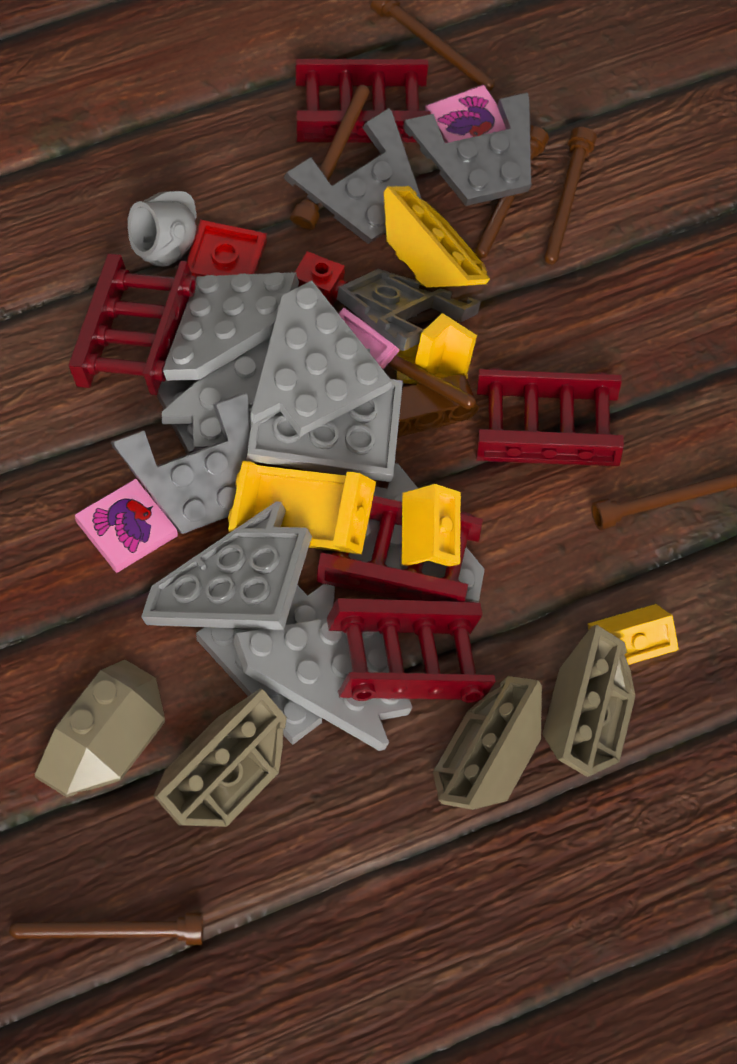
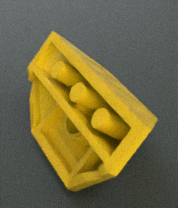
M394 186L385 189L384 203L387 242L396 251V256L413 271L416 280L420 284L429 288L488 283L490 278L487 275L484 263L444 217L426 201L418 198L416 191L410 186Z

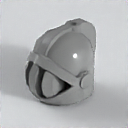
M163 191L144 201L133 204L128 216V235L131 247L138 256L146 262L160 267L171 265L184 256L193 244L197 229L195 222L197 214L191 195L183 191Z

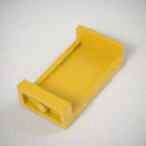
M243 461L241 470L236 477V494L233 507L228 515L229 533L273 503L282 502L286 512L281 527L308 528L312 535L309 548L362 555L376 481L355 472H347L345 476L260 466L251 461Z

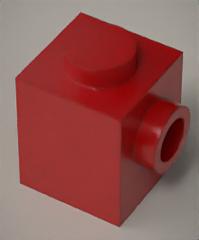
M308 251L295 271L299 281L298 287L313 281L332 306L337 300L339 286L348 283L344 281V265Z

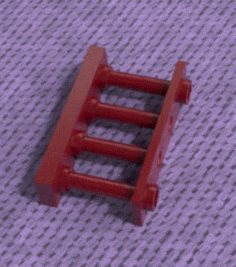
M296 59V86H306V111H297V143H332L352 100V86L360 85L372 86L373 111L360 112L347 143H373L362 127L366 122L386 110L385 86H405L406 111H392L402 143H418L413 136L409 137L403 126L407 119L431 114V111H419L418 86H427L428 59ZM319 86H339L340 111H320Z
M107 254L68 365L77 387L90 388L94 375L101 371L144 376L150 395L158 394L161 382L166 381L163 372L166 359L189 297H193L196 290V278L191 275L187 261L180 260L174 278L132 274L125 268L121 255ZM129 287L170 291L166 305L120 301L123 291ZM119 315L161 319L156 333L111 329L114 318H118ZM109 343L151 347L147 362L101 357L104 346H108Z
M500 368L479 369L477 395H489V429H479L476 461L620 466L624 449L623 435L610 434L609 400L618 401L622 375H610L604 372L584 374L510 371ZM503 396L524 397V431L503 430ZM538 397L560 398V433L539 431ZM574 399L595 400L596 434L574 432Z
M373 496L369 519L380 521L371 561L354 560L349 557L350 553L335 551L332 554L321 553L317 572L318 583L397 600L465 602L468 584L461 583L458 579L467 540L479 542L483 519L467 512H460V564L450 567L446 566L444 577L441 578L424 575L422 573L424 562L409 565L404 570L387 567L385 563L394 526H402V502Z
M337 598L327 616L328 630L343 631L347 634L353 671L348 673L338 690L339 698H353L357 701H366L372 698L462 700L466 703H473L483 699L496 680L495 675H476L469 634L472 633L483 616L480 602ZM362 632H379L383 635L389 673L368 672ZM398 633H414L418 635L425 673L404 672ZM434 634H450L454 636L461 674L440 673Z

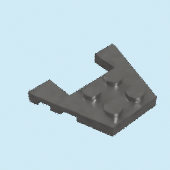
M528 93L499 99L497 107L506 130L445 143L434 114L407 119L404 122L403 128L409 137L413 136L421 146L420 151L427 159L431 158L441 170L440 175L465 206L528 192L531 187Z
M389 108L366 122L362 127L381 153L379 157L333 186L328 182L311 157L288 171L284 176L288 183L292 186L296 184L304 190L310 200L316 204L320 203L335 214L334 218L368 244L386 233L384 191L387 187L410 186L417 192L418 198L421 199L393 113Z
M377 269L339 286L337 295L338 301L402 351L419 344L421 333L424 331L405 320L415 317L429 308H433L459 322H463L478 314L481 303L470 297L467 303L452 299V292L441 288L434 292L420 289L419 281L381 269Z
M242 393L213 404L225 438L224 441L160 465H156L144 430L111 441L115 451L124 459L130 467L129 469L141 481L157 505L181 534L228 517L229 511L233 507L236 494V477L241 470L242 462L246 461L249 442L247 393Z

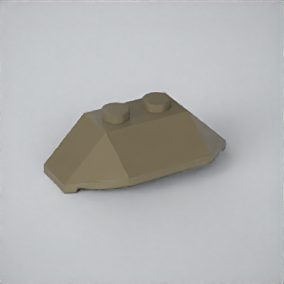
M594 625L589 629L560 667L542 734L559 761L586 777L592 776L620 762L635 700L631 670L624 655L627 653L625 642L598 625Z
M125 659L100 670L55 727L36 770L35 778L65 797L76 795L77 792L92 790L121 781L165 723L156 678Z
M507 676L500 683L501 687L488 693L467 711L433 771L435 786L438 792L437 796L441 804L473 810L505 802L509 799L541 740L542 685L539 680Z
M263 689L257 690L218 716L165 770L154 797L178 825L227 827L279 773L283 747V729H285L287 717Z

